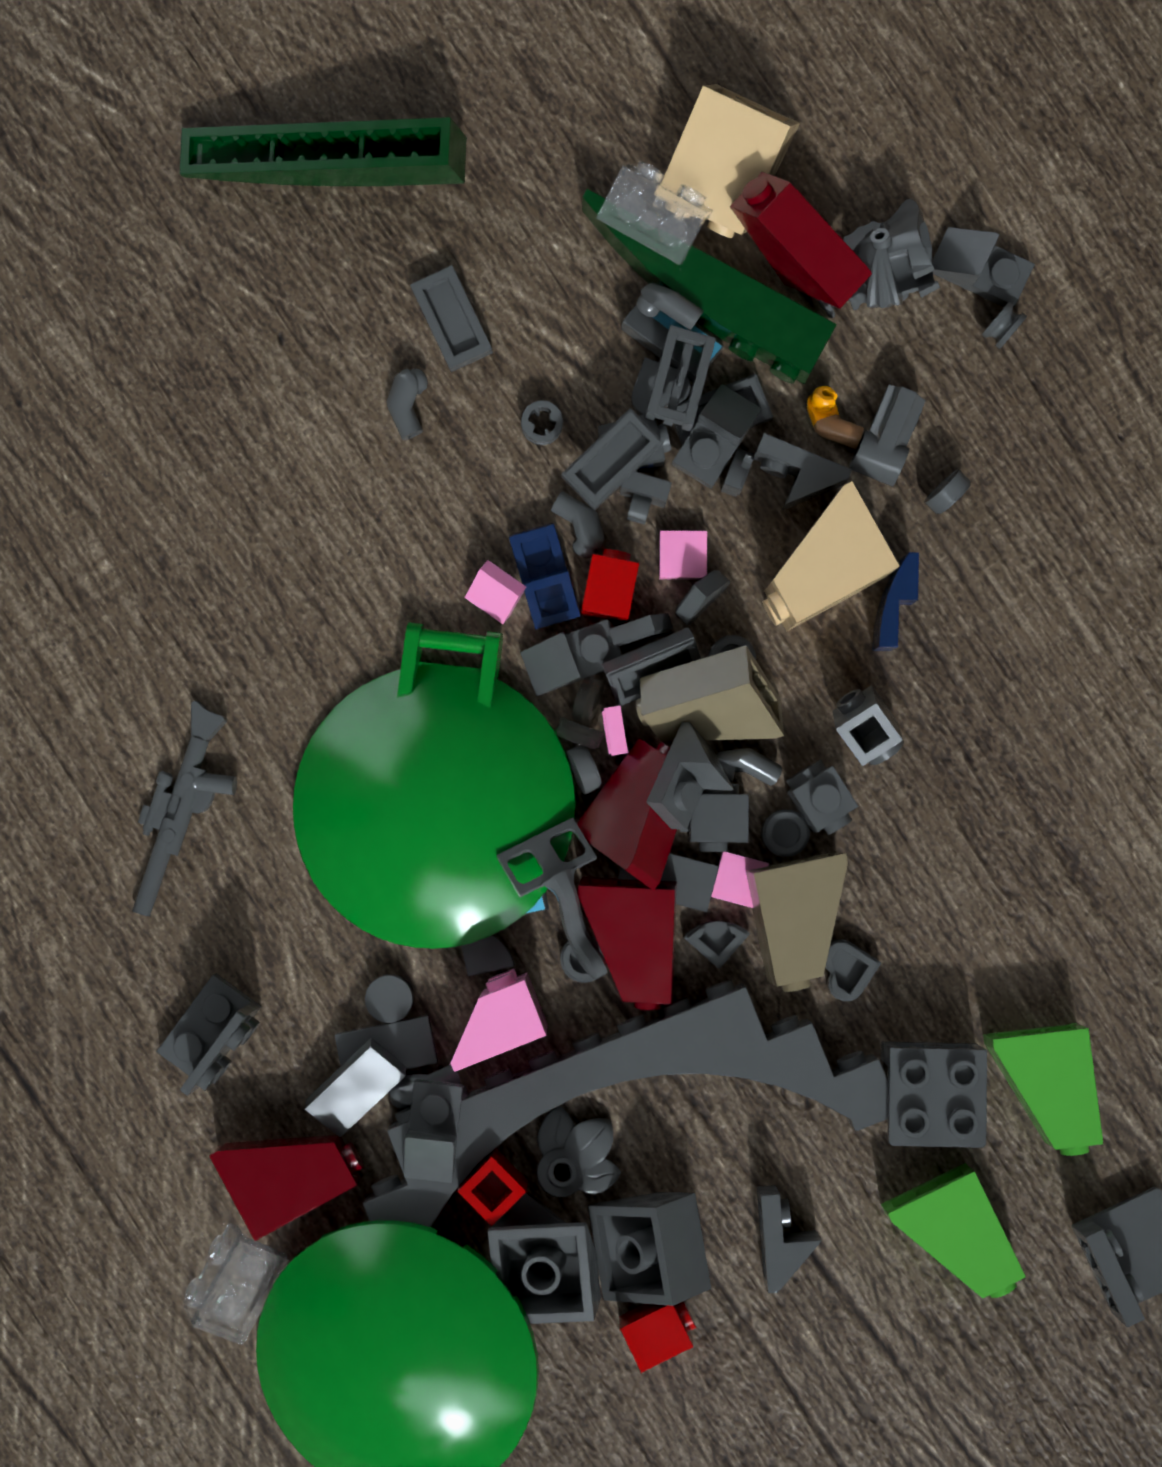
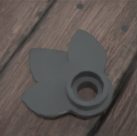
M561 1106L554 1108L544 1118L537 1134V1143L543 1157L538 1163L536 1172L538 1183L543 1191L553 1197L562 1198L574 1194L577 1190L590 1194H597L608 1190L621 1174L619 1168L605 1158L613 1143L612 1122L605 1118H595L575 1126L568 1113ZM558 1163L566 1165L569 1169V1177L565 1182L557 1181L553 1175L554 1167Z

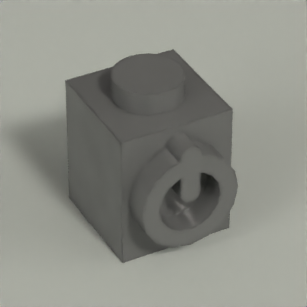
M872 685L863 691L860 689L850 691L837 702V708L832 710L837 732L862 766L867 763L877 765L888 760L904 744L898 721Z
M821 759L786 780L791 788L786 793L798 812L807 821L811 832H819L822 829H825L828 835L836 832L852 821L849 812L859 807L833 766L826 767Z
M732 784L733 790H703L687 829H680V832H688L689 842H699V851L727 852V842L748 843L749 794H739V784Z

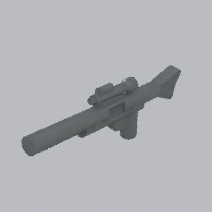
M198 701L191 703V738L172 794L166 792L167 787L171 786L173 775L165 771L159 772L156 779L157 787L151 805H143L138 823L143 824V835L149 836L153 828L159 830L132 909L133 912L144 916L151 915L171 854L179 855L192 813L200 814L207 811L214 800L215 793L235 795L236 776L206 773V770L201 769L209 741L227 723V718L211 712Z

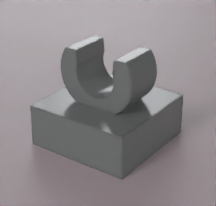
M635 472L621 485L620 495L632 498L627 520L645 525L651 504L665 508L672 482Z

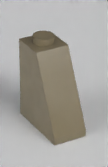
M746 645L640 678L641 698L636 700L637 714L641 723L644 726L649 725L660 741H674L682 722H690L705 740L776 739L784 736L781 699Z
M833 851L746 871L767 982L776 987L782 986L783 992L809 988L811 986L810 979L824 976L848 866L846 853Z

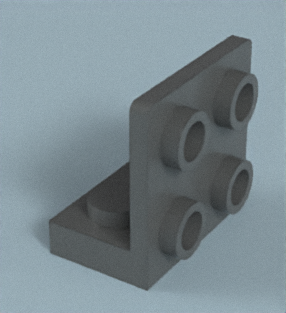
M217 973L212 975L156 1051L189 1076L180 1088V1091L187 1096L198 1088L206 1091L212 1083L215 1084L232 1062L226 1057L230 1049L235 1051L240 1044L244 1045L260 1024L254 1017L262 1006Z
M881 1041V1061L888 1066V1142L890 1145L985 1147L987 1124V1049L976 1043Z
M1157 1187L1147 1189L1071 1225L1111 1313L1127 1328L1145 1320L1138 1304L1162 1293V1191Z

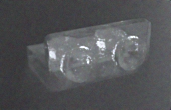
M639 161L637 166L632 164L622 165L596 219L678 265L683 264L703 223L709 219L713 211L704 205L707 197L684 184H681L677 190L664 183L662 179L665 174L644 161Z
M229 1223L222 1236L218 1235L211 1243L207 1254V1263L200 1276L194 1278L186 1289L184 1309L192 1326L244 1345L262 1312L265 1300L274 1282L290 1261L285 1252L244 1237L238 1226Z

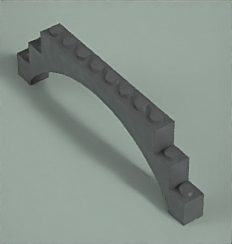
M726 980L705 989L708 996L691 1004L687 997L675 1000L671 1004L662 1006L663 1015L648 1021H645L643 1015L630 1018L617 1025L619 1032L603 1039H601L599 1033L585 1036L572 1043L575 1050L558 1057L554 1050L540 1054L528 1060L530 1068L516 1074H512L510 1068L495 1072L484 1078L486 1086L468 1092L466 1086H463L453 1182L447 1183L411 1178L400 1181L398 1175H393L374 1183L371 1186L373 1192L367 1195L363 1204L370 1221L396 1220L431 1227L453 1192L477 1164L507 1137L539 1115L577 1096L624 1081L677 1074H710L745 1078L778 1086L816 1100L847 1117L849 1124L855 1131L888 1119V1081L879 1059L873 1054L865 1056L863 1051L853 1052L839 1058L836 1061L838 1067L831 1070L814 1026L807 1018L799 1021L798 1016L793 1015L781 1019L771 1025L773 1032L765 1035L747 988L743 983L734 986L732 980ZM411 1106L395 1114L397 1121L391 1123L387 1130L403 1173L405 1136L409 1129Z

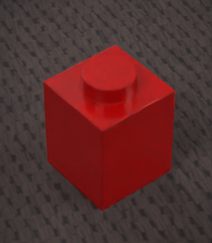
M604 549L602 556L592 554L581 610L582 615L628 623L639 563L630 561L631 554L613 549Z
M495 1148L477 1164L459 1185L457 1192L493 1226L526 1193L528 1180Z
M684 1301L674 1306L643 1304L619 1316L620 1330L641 1373L693 1348L690 1331L697 1327Z

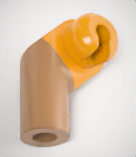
M819 386L815 388L807 400V412L815 432L823 438L856 449L862 437L864 427L841 419L835 403L838 396L831 387Z

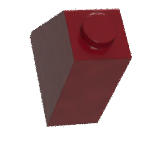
M761 172L756 178L745 185L742 194L730 206L784 285L841 309L872 275L864 262L789 181Z
M639 738L578 821L577 825L589 844L654 891L660 883L677 829H671L646 801L670 747L660 742L655 749Z
M582 877L578 885V897L622 1001L634 1002V1007L641 1010H658L662 1008V1004H671L674 982L677 881H660L653 891L644 883L635 879Z
M337 1135L225 1143L209 1155L254 1241L357 1186L362 1178L359 1170L364 1168L361 1156L353 1143L349 1142L345 1145L342 1137Z

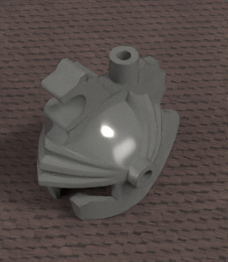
M905 200L898 211L886 222L877 223L872 221L865 226L857 227L853 233L844 237L843 241L872 273L848 300L853 310L859 309L862 303H866L867 307L871 308L899 306L908 298L909 293L919 291L922 298L940 288L938 281H934L933 271L935 270L932 264V245L928 228L923 218V212L914 200ZM818 300L820 307L826 310L828 317L834 318L836 315L834 306Z

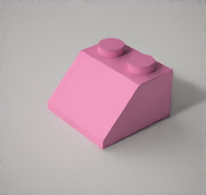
M511 969L489 978L488 982L485 983L487 988L482 991L451 1060L454 1072L546 1036L548 1024L528 973L517 976L515 969Z

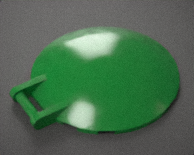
M409 622L405 633L401 669L379 676L347 695L321 722L303 754L297 772L293 797L294 830L303 863L314 884L331 906L358 928L377 938L398 945L429 949L471 944L506 929L521 919L547 891V888L544 886L519 897L500 865L497 855L571 818L575 820L574 781L565 751L557 734L546 718L521 693L498 680L503 645V634L500 632L487 631L485 636L424 629V624ZM431 648L483 654L482 668L421 662L422 649ZM571 831L565 832L550 841L562 862L565 861L572 840L573 832ZM525 852L508 862L509 868L519 883L525 884L543 874L540 865L532 853Z
M376 1220L348 1225L323 1235L318 1241L308 1246L301 1253H298L283 1269L274 1282L260 1315L256 1342L257 1369L262 1391L276 1423L289 1442L314 1467H500L510 1456L522 1438L534 1410L539 1380L538 1352L528 1316L517 1295H511L507 1287L497 1277L496 1272L498 1270L481 1254L467 1244L463 1248L451 1240L437 1235L439 1230L431 1227L396 1220Z

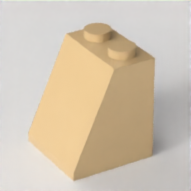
M718 84L703 85L659 187L657 196L667 200L665 208L673 213L686 218H691L692 213L708 219L707 227L728 238H733L735 232L743 235L747 231L730 206L742 194L745 185L756 178L761 172L775 176L800 123Z
M853 481L841 488L764 590L767 599L762 602L769 618L775 626L782 623L786 632L879 582L900 567Z

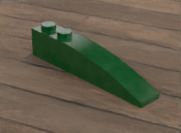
M451 117L182 128L179 174L186 178L302 186L465 184L467 137Z
M586 189L582 197V212L612 248L648 284L657 283L678 292L704 311L697 323L729 343L728 349L738 357L747 361H753L754 358H757L771 366L769 371L777 378L791 384L796 380L805 384L837 324Z

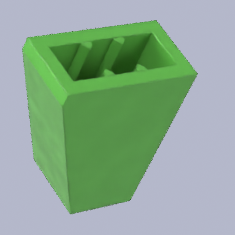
M1073 1023L983 1034L986 1048L1046 1144L1055 1150H1060V1154L1066 1156L1089 1153V1146L1103 1144L1089 1028Z
M966 1163L881 1204L884 1213L895 1226L981 1298L989 1295L991 1298L1002 1297L1017 1287L1016 1282L1026 1278L975 1171Z

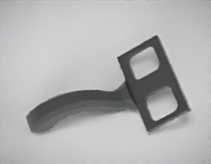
M571 818L498 854L497 859L519 897L544 886L554 893L559 903L560 917L566 937L576 958L588 975L593 979H598L607 974V963L586 930L579 897L574 884L575 870L596 860L597 856L574 818ZM565 832H574L584 847L585 853L569 862H562L550 841ZM525 852H529L534 855L543 874L522 884L516 880L508 866V862Z

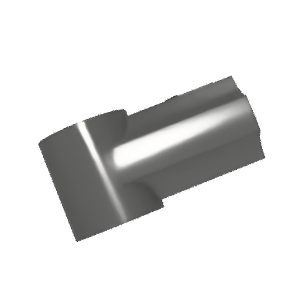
M888 385L869 431L865 430L857 446L849 469L893 487L905 464L910 449L907 447V444L916 427L926 400L907 388Z

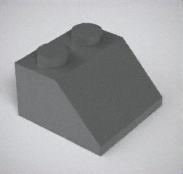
M657 1192L588 1205L604 1300L674 1306L712 1289L695 1193Z
M586 1222L489 1227L488 1239L491 1264L498 1270L496 1272L497 1277L507 1287L511 1295H517L530 1324L595 1320L601 1294L596 1249Z

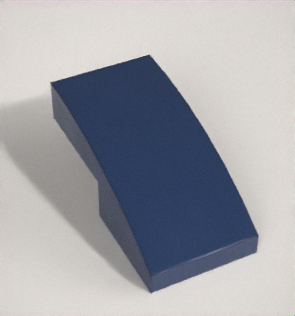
M554 523L508 535L521 582L526 586L524 592L535 630L581 617Z
M909 552L898 563L900 567L893 571L886 584L876 614L872 651H892L898 648L899 605H911L918 601V552Z

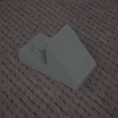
M948 227L932 260L935 270L933 271L934 275L1002 307H1005L1010 301L1014 305L1013 308L1016 306L1035 264L996 246L995 244L1000 235L996 232Z
M721 384L700 413L696 425L672 461V466L712 490L762 408Z
M766 433L763 434L754 455V460L761 462L760 469L779 478H786L787 474L795 477L782 510L842 487L849 479L852 469Z
M608 619L566 635L562 632L520 652L536 697L604 672L601 664L622 656L619 646L613 645L609 632L611 625Z
M690 722L681 723L646 801L671 829L686 830L704 789L733 790V786L714 750Z
M415 1079L409 1129L405 1136L404 1178L453 1182L464 1084Z
M775 1185L758 1186L757 1200L763 1279L768 1294L778 1293L816 1249L822 1238L816 1230L783 1232V1228H791L788 1198L780 1199V1193Z

